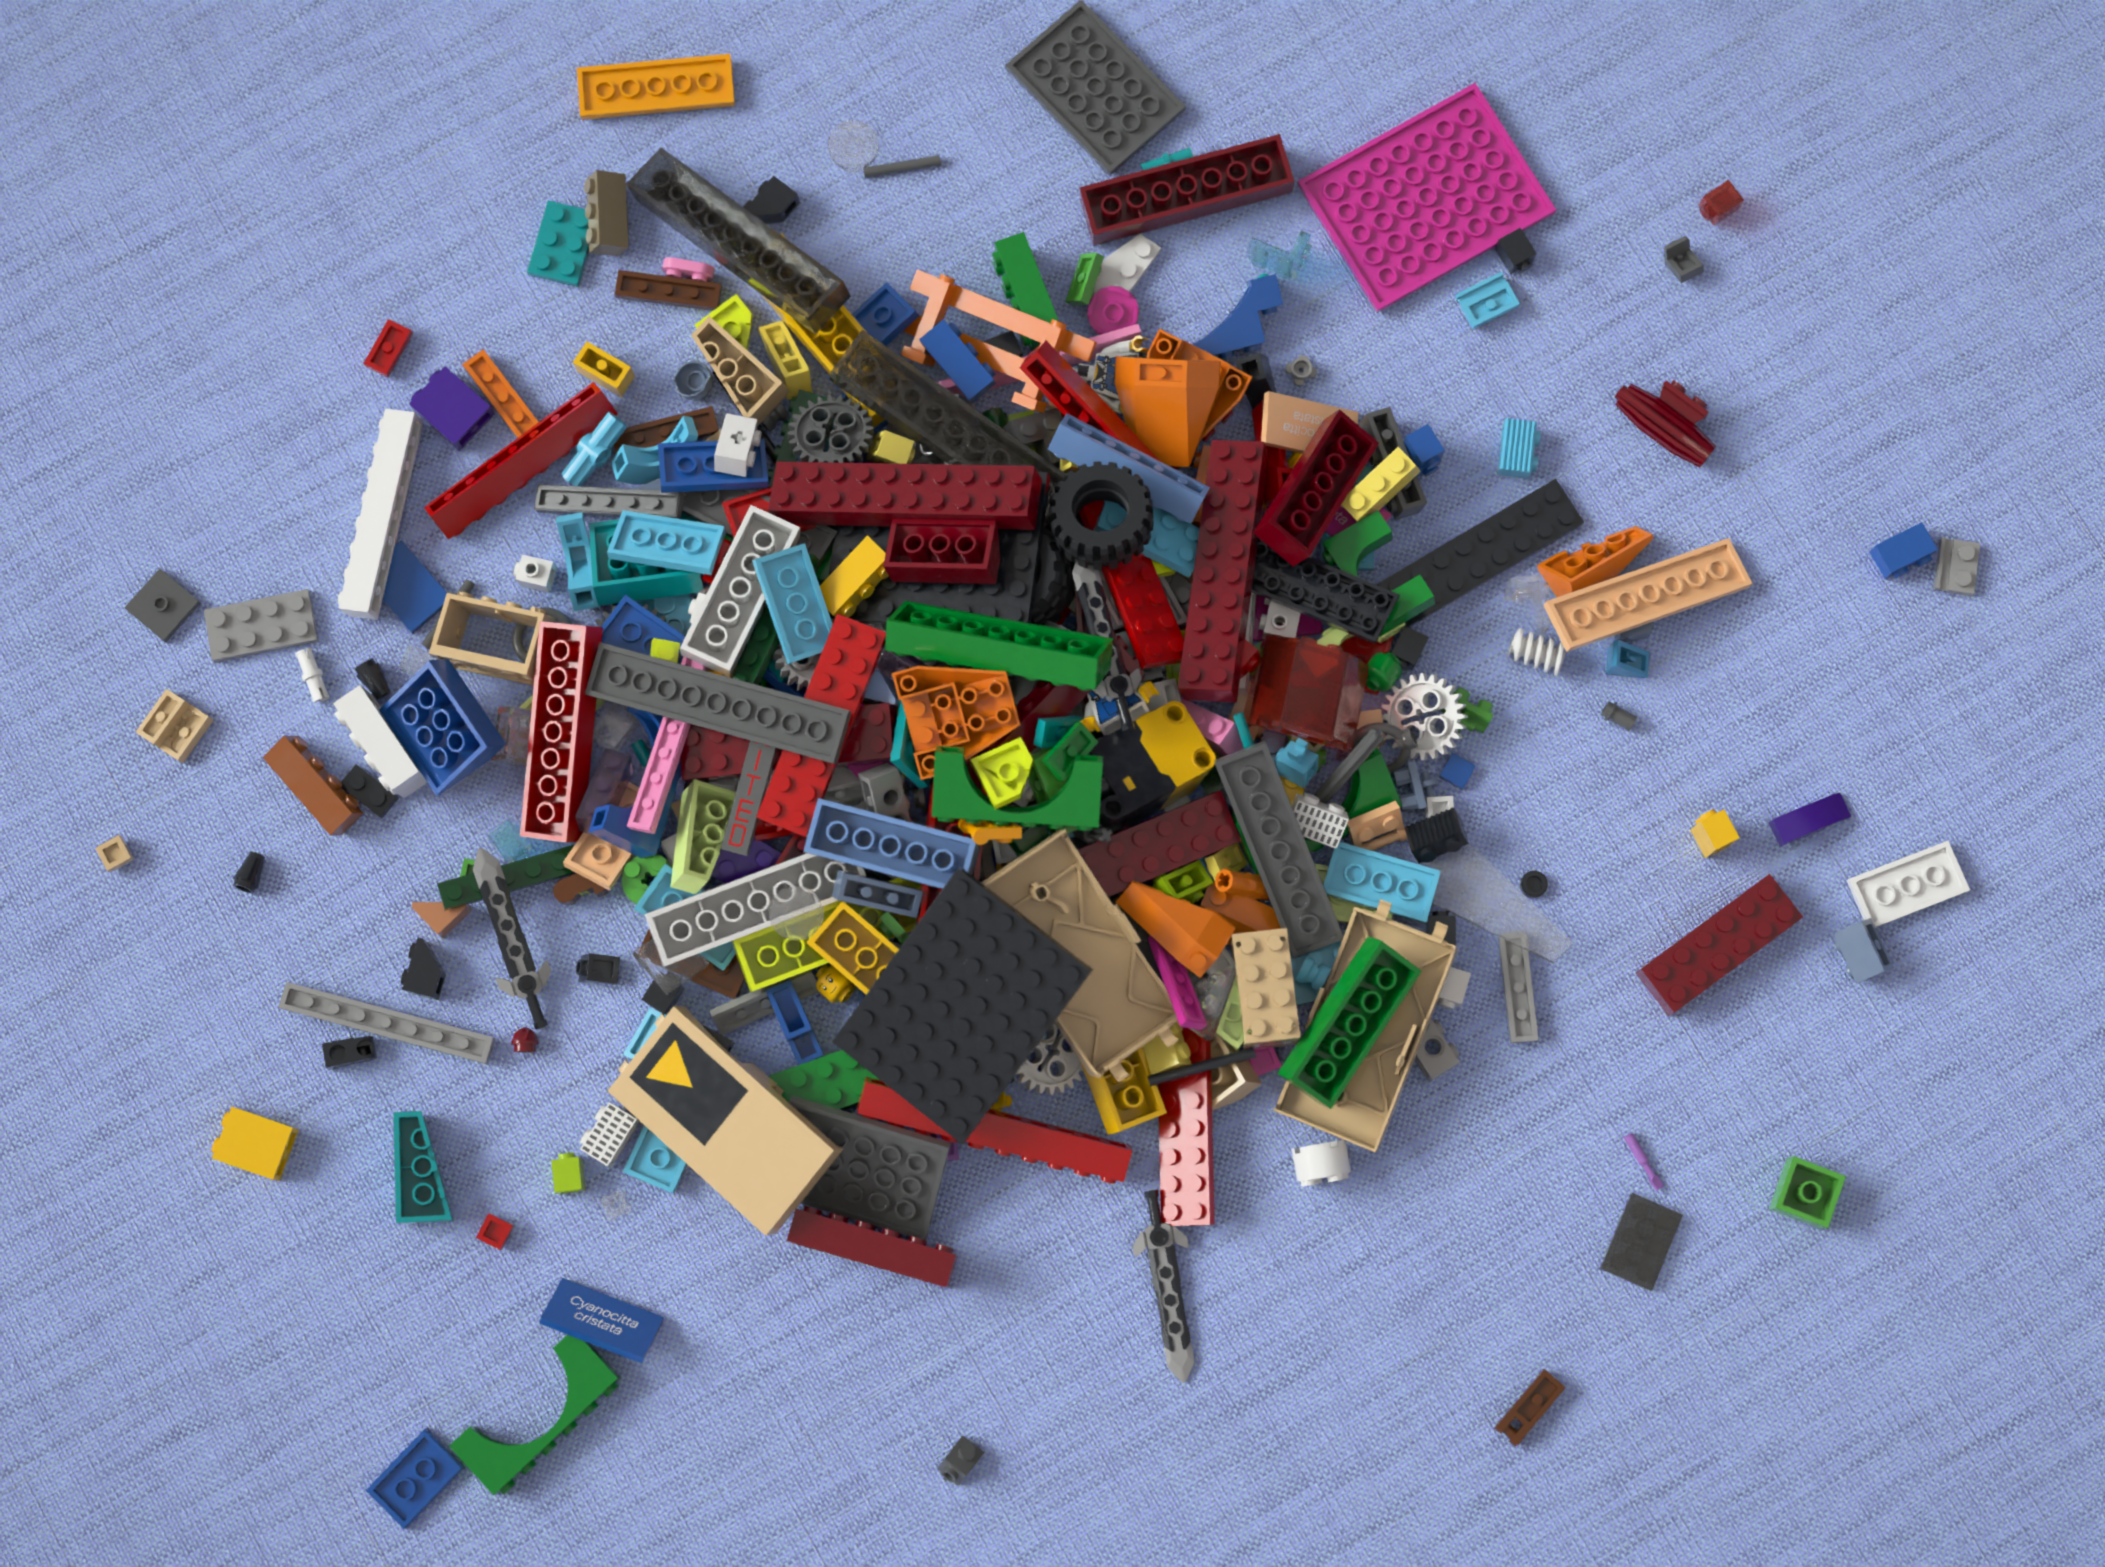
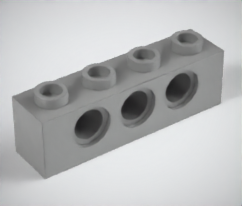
M884 763L858 773L867 811L888 817L895 816L896 819L913 823L908 812L910 803L902 787L904 777L898 768ZM889 791L888 797L884 800L885 793ZM886 875V876L890 877L891 879L898 878V877Z
M1432 1018L1415 1058V1062L1428 1082H1431L1460 1063L1457 1059L1460 1055L1456 1047L1452 1043L1448 1044L1442 1036L1445 1033L1443 1027L1437 1020L1433 1021ZM1433 1041L1438 1045V1053L1436 1055L1427 1053L1425 1050L1426 1042Z

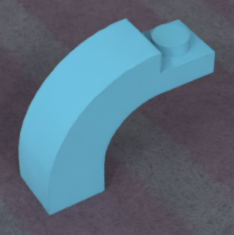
M682 416L672 434L662 443L696 442L698 431L696 430L693 418ZM622 444L611 462L616 481L647 484L660 478L658 445L639 448Z
M583 512L556 517V524L564 550L568 573V591L574 611L600 607L593 590L590 534L588 528H586Z

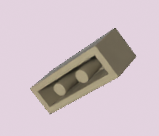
M596 170L586 179L584 184V191L587 194L585 216L588 218L586 241L589 243V253L620 256L629 248L626 174Z

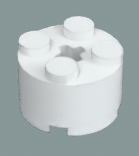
M1346 1140L1291 1149L1297 1182H1301V1187L1322 1183L1323 1177H1327L1328 1182L1349 1178L1348 1173L1351 1172Z

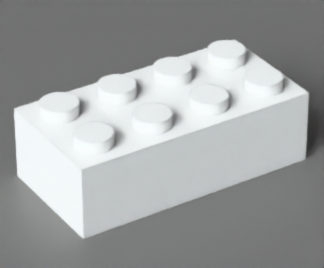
M359 685L333 703L338 710L334 713L343 726L346 725L352 731L349 734L350 738L358 748L361 747L367 753L364 756L366 762L372 769H375L382 775L378 779L387 791L390 790L393 795L398 794L405 799L428 783L379 711L381 706L370 692Z

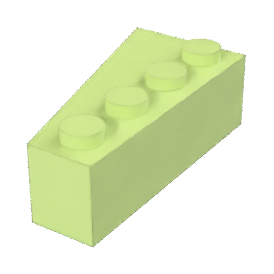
M696 779L683 791L670 887L697 894L709 881L720 854L719 851L735 798V791Z

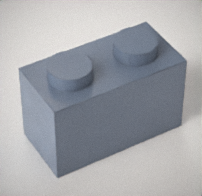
M1871 918L1833 934L1835 946L1838 952L1843 954L1847 963V972L1855 980L1856 984L1894 968Z

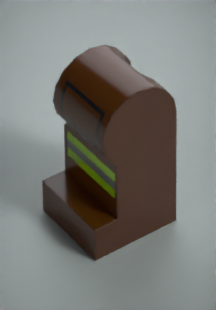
M577 873L558 881L553 889L555 898L567 906L573 905L580 897L595 892L598 897L609 894L608 890Z

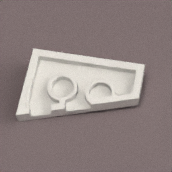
M1138 234L1103 260L1101 273L1097 277L1093 295L1101 288L1108 286H1120L1132 292L1161 252V247L1143 235Z

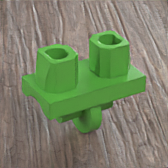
M1458 687L1453 695L1462 694L1458 704H1466V707L1461 709L1460 712L1468 715L1467 718L1461 719L1460 723L1467 726L1466 729L1470 731L1475 729L1484 733L1493 717V714H1491L1493 704L1486 700H1480L1476 706L1467 701L1471 695L1469 691ZM1443 708L1441 709V712L1445 713L1446 710Z

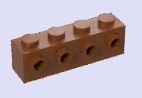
M284 735L263 756V759L330 836L343 835L364 814L358 807L359 802L341 788L342 783L337 777L327 772L324 768L325 763L307 749L308 744L304 739L299 736Z

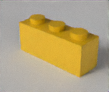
M868 535L820 585L826 607L834 617L837 614L847 618L852 616L856 611L857 605L863 599L871 596L876 585L882 579H886L889 576L883 567L886 552Z

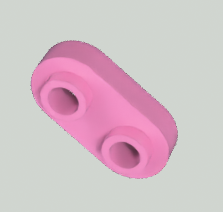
M667 257L664 258L662 271L669 277L707 282L713 280L715 268L702 262Z

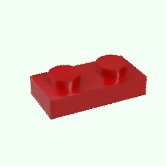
M388 319L363 363L365 367L389 378L413 335L412 330Z

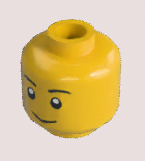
M825 964L816 974L818 978L816 990L831 1003H844L856 990L854 984L833 965L828 966Z

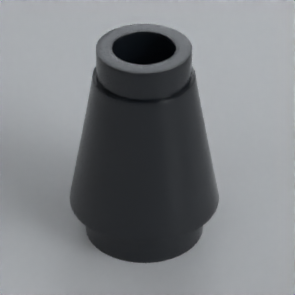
M373 658L355 668L358 674L356 677L377 700L391 692L380 664L376 663Z
M250 851L233 877L235 880L233 886L243 892L253 893L255 888L259 887L265 857Z

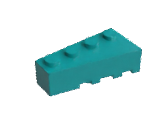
M422 1111L393 1112L396 1223L415 1224L454 1221L424 1113Z

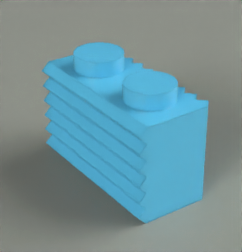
M1505 419L1502 427L1497 475L1529 479L1532 471L1536 472L1538 456H1534V446L1539 447L1541 431L1536 430L1537 422Z

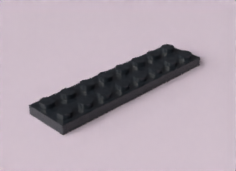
M1554 479L1378 583V586L1391 591L1418 575L1422 576L1434 595L1435 605L1406 621L1405 626L1410 628L1582 526L1584 521L1558 481Z

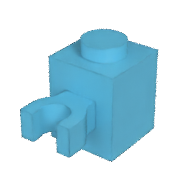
M1298 738L1296 742L1291 740L1286 748L1282 747L1278 751L1275 762L1280 776L1304 789L1318 770L1319 755L1307 749L1308 742Z

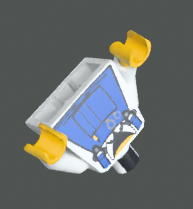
M1135 336L1133 340L1118 342L1104 348L1101 353L1096 354L1094 366L1079 363L1077 373L1083 380L1092 381L1091 388L1115 413L1123 414L1115 386L1116 356L1139 357V353L1135 352L1147 353L1149 349L1141 348V343L1149 340L1146 337Z
M1140 682L1134 694H1131L1126 699L1132 722L1150 712L1146 703L1150 702L1149 698L1153 695L1160 694L1152 682ZM1091 690L1087 694L1089 702L1085 705L1084 719L1081 720L1082 724L1089 732L1094 730L1099 732L1101 730L1104 736L1122 728L1116 702H1110L1106 700V697L1102 699L1096 692Z

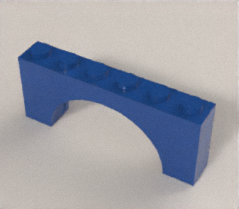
M627 707V711L633 714L644 726L653 749L663 716ZM681 758L679 759L655 834L631 830L627 827L634 804L628 808L612 804L596 807L589 833L639 858L656 855L661 847L660 839L663 829L669 820L670 806L676 797L677 783L682 776Z

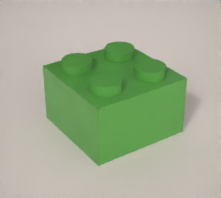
M1795 1156L1786 1158L1769 1210L1820 1230L1829 1227L1846 1176Z

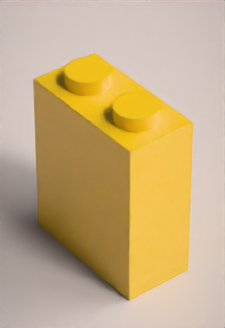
M231 1107L230 1111H227L222 1119V1133L220 1137L215 1139L212 1145V1159L272 1180L280 1181L299 1129Z

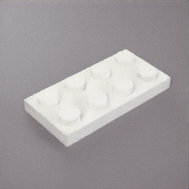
M1949 841L1846 880L1863 920L1871 918L1875 927L1970 891Z

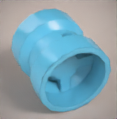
M1307 956L1295 981L1301 984H1309L1311 982L1312 989L1319 992L1331 968L1326 965H1321L1319 968L1315 960Z

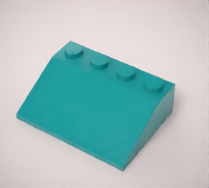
M681 513V519L696 521L695 519ZM619 519L589 523L592 583L598 606L619 603L625 595L634 601L698 593L704 589L703 574L609 559L607 551Z

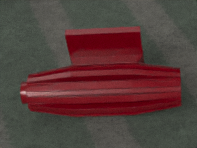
M1674 380L1671 384L1668 381L1663 383L1660 398L1633 384H1630L1629 387L1623 385L1614 397L1618 400L1615 405L1639 430L1670 453L1700 468L1716 448L1715 444L1694 424L1702 419L1705 420L1708 416L1707 404L1696 396L1693 399L1689 398L1684 394L1686 389Z

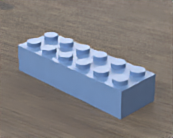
M818 798L804 852L943 889L959 867H962L973 876L981 845L976 844L971 838Z

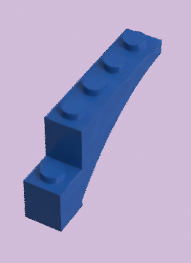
M1276 274L1247 281L1248 288L1232 312L1213 331L1193 345L1212 355L1218 354L1220 359L1234 356V350L1244 348V352L1260 349L1259 344L1264 343L1265 338L1258 311H1262V315L1278 312L1277 306L1283 305Z

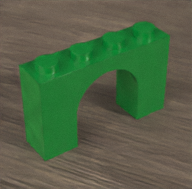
M1379 510L1324 541L1322 556L1327 565H1333L1341 571L1358 577L1357 571L1361 561L1368 554L1392 541V530ZM1421 575L1391 590L1399 594L1400 597L1388 617L1380 636L1435 605L1434 595Z

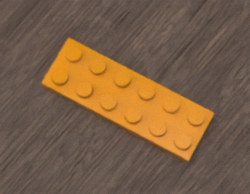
M731 54L577 67L581 120L735 106Z

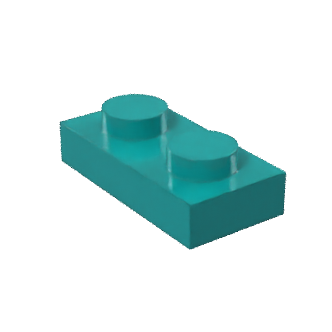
M1080 716L1038 718L1034 745L1040 748L1054 747L1075 723L1081 722L1084 718Z

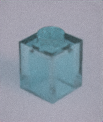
M509 819L487 835L508 863L527 858L529 856L528 852L533 849L527 840L520 836V831Z

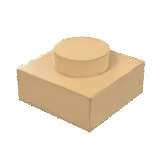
M120 835L95 848L108 872H112L134 860L123 837Z

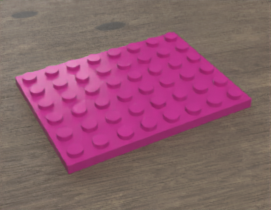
M1476 83L1302 178L1297 183L1377 313L1493 249L1500 238L1520 227L1522 231H1525L1556 212V208Z

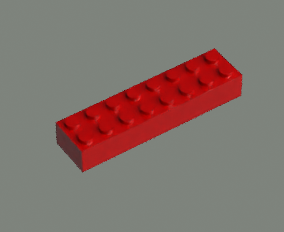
M539 622L520 836L559 842H577L584 832L596 698L585 695L599 643H602L603 627Z

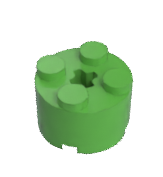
M658 854L645 858L636 856L625 865L622 874V887L627 897L635 905L649 887L645 884L648 881V877L652 876L655 878L664 864L673 869L671 863L663 856Z

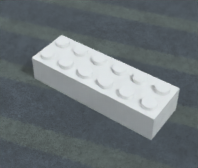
M750 505L680 647L682 656L731 678L767 605L752 560L796 546L800 538V527Z

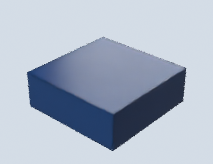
M1452 753L1439 778L1463 790L1476 765Z

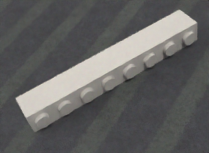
M385 409L384 415L379 421L380 432L378 441L373 447L374 458L372 466L369 467L367 473L368 484L366 491L362 494V509L360 516L356 520L355 539L350 545L351 556L349 565L344 571L345 582L343 590L338 596V609L351 617L378 620L424 423L415 412Z

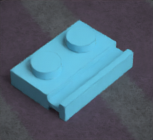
M1503 272L1457 293L1455 296L1472 329L1478 328L1518 308L1520 305L1508 281L1506 282Z

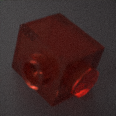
M1728 179L1703 196L1698 206L1704 219L1710 220L1713 226L1737 211L1744 199Z

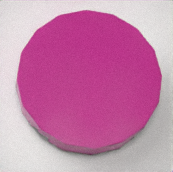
M1108 286L1101 288L1092 296L1088 304L1087 316L1092 328L1101 335L1135 325L1138 321L1139 307L1137 300L1130 291L1120 286Z

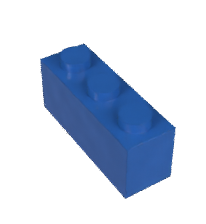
M943 319L919 340L972 404L996 384L992 378L995 373L986 362L981 365L976 359V356L979 355L969 342L965 345L960 340L959 336L962 333L955 324L951 322L948 325Z

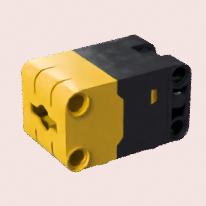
M1171 701L1154 711L1142 715L1133 721L1135 730L1132 732L1124 733L1122 728L1109 735L1097 739L1098 743L1087 754L1103 756L1099 824L1102 827L1110 828L1112 834L1129 828L1186 795L1192 794L1215 765V753L1182 703Z

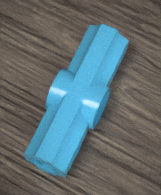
M608 412L592 433L583 436L577 445L578 452L561 473L562 477L574 486L582 487L596 467L603 466L612 455L611 448L628 427L626 423L613 413Z

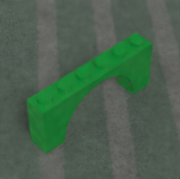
M937 746L934 762L932 817H938V820L943 822H952L957 818L966 819L967 823L972 824L988 820L993 821L996 825H1009L1010 822H1020L1025 827L1049 824V827L1053 829H1063L1067 825L1076 826L1078 830L1083 831L1093 830V827H1099L1103 756L1075 754V762L1068 780L1055 795L1046 801L1026 807L1004 805L995 810L989 797L977 787L969 774L965 761L964 747Z
M1377 748L1351 776L1350 788L1341 804L1345 808L1344 811L1347 812L1349 820L1393 801H1396L1399 807L1402 806L1383 755ZM1232 813L1231 817L1240 836V844L1250 868L1255 874L1260 875L1235 813ZM1347 825L1341 839L1349 833ZM1304 837L1310 852L1318 851L1325 845Z
M566 1335L553 1348L564 1366L568 1392L566 1404L560 1418L546 1434L532 1442L513 1445L493 1440L483 1434L476 1426H470L449 1446L493 1496L500 1493L503 1495L507 1494L516 1485L514 1479L521 1473L524 1476L527 1475L537 1465L535 1460L542 1453L546 1456L558 1445L555 1441L562 1434L568 1436L578 1426L576 1421L583 1414L588 1417L598 1408L599 1405L596 1402L603 1395L609 1397L619 1388L617 1382L621 1377L590 1343Z

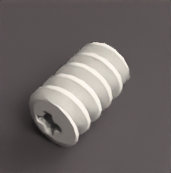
M1519 628L1514 634L1507 657L1514 653V662H1517L1522 656L1524 657L1525 666L1531 660H1534V669H1537L1543 663L1545 673L1551 667H1554V676H1557L1566 651H1564L1562 642L1554 648L1553 639L1550 638L1544 644V637L1539 635L1534 641L1533 632L1530 631L1523 637V629Z

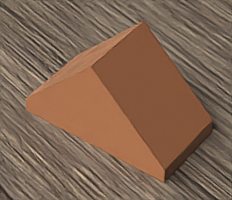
M412 902V908L442 938L471 912L469 904L445 911L442 902Z

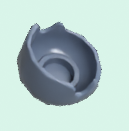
M699 361L684 363L678 368L673 377L676 388L675 392L688 400H700L707 396L713 386V376L709 367Z

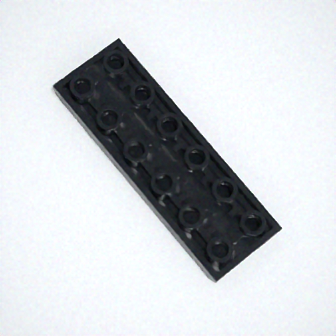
M1258 538L1252 593L1368 642H1377L1388 617L1400 597L1399 594L1310 557L1293 567Z

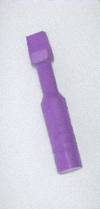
M1633 1132L1623 1137L1639 1165L1645 1169L1654 1189L1657 1191L1664 1187L1658 1175H1655L1649 1165V1159Z

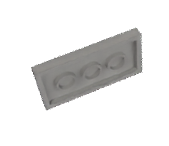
M309 589L204 610L211 659L214 663L319 642Z

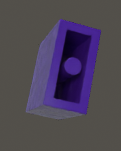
M446 366L441 371L437 370L429 379V383L423 389L417 390L409 403L416 414L458 451L495 415L491 406Z

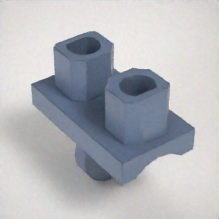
M1416 761L1408 762L1404 768L1396 770L1392 774L1396 787L1409 784L1411 790L1410 794L1399 796L1402 804L1400 807L1401 811L1415 810L1416 814L1424 812L1427 805L1423 790H1425L1426 797H1435L1433 788L1440 785L1439 780H1430L1429 772L1424 771L1421 772L1423 781L1421 782Z

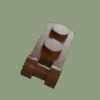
M1542 1369L1506 1414L1496 1423L1494 1429L1499 1434L1503 1432L1509 1438V1442L1516 1447L1566 1387L1548 1371ZM1514 1418L1522 1424L1518 1430L1510 1425Z

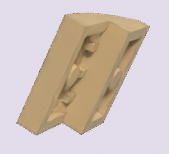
M166 689L136 730V733L179 762L184 763L214 720Z

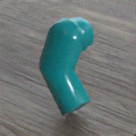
M643 739L631 744V747L643 767H647L651 751L647 749Z

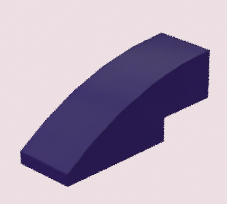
M1839 792L1771 820L1769 825L1779 846L1782 847L1851 817V814Z

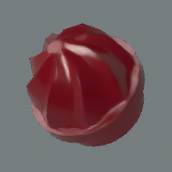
M527 1027L516 1031L511 1041V1045H514V1052L520 1053L536 1052V1045L539 1044L534 1031Z

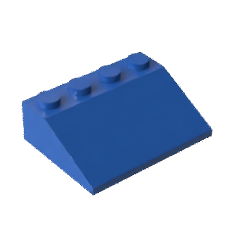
M449 659L429 660L379 709L436 796L441 795L484 765L506 745Z

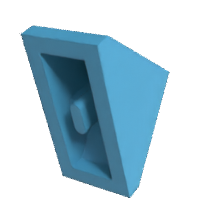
M1614 640L1607 652L1606 674L1648 678L1650 652L1623 641Z

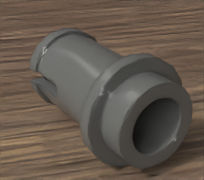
M1608 701L1601 712V715L1605 717V721L1609 719L1627 731L1632 728L1637 719V716L1618 707L1617 702L1612 703Z

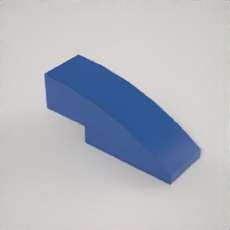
M788 980L766 990L797 1064L800 1065L825 1056L792 981Z

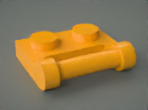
M960 819L958 823L960 830L970 834L972 840L978 845H984L989 839H996V842L1011 843L1012 839H1021L1022 827L1016 822H1010L1009 825H996L993 821L982 820V823L972 824L967 823L966 819Z

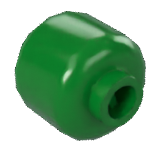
M1389 652L1373 655L1362 670L1365 685L1372 691H1389L1402 675L1400 660Z

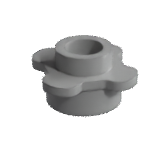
M1300 355L1293 363L1286 365V372L1292 375L1294 383L1298 386L1303 385L1305 380L1314 378L1317 374L1316 368L1312 367L1311 362L1305 355Z

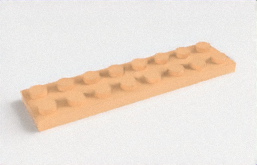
M1727 538L1548 600L1543 606L1566 652L1745 590L1753 583L1733 544Z

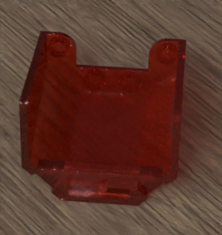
M1275 634L1266 636L1261 643L1259 650L1260 663L1254 670L1243 712L1248 728L1259 726L1338 749L1336 760L1342 761L1353 750L1369 665L1352 654L1343 652V648L1333 644H1328L1327 647L1319 645L1317 640L1310 637L1299 639Z

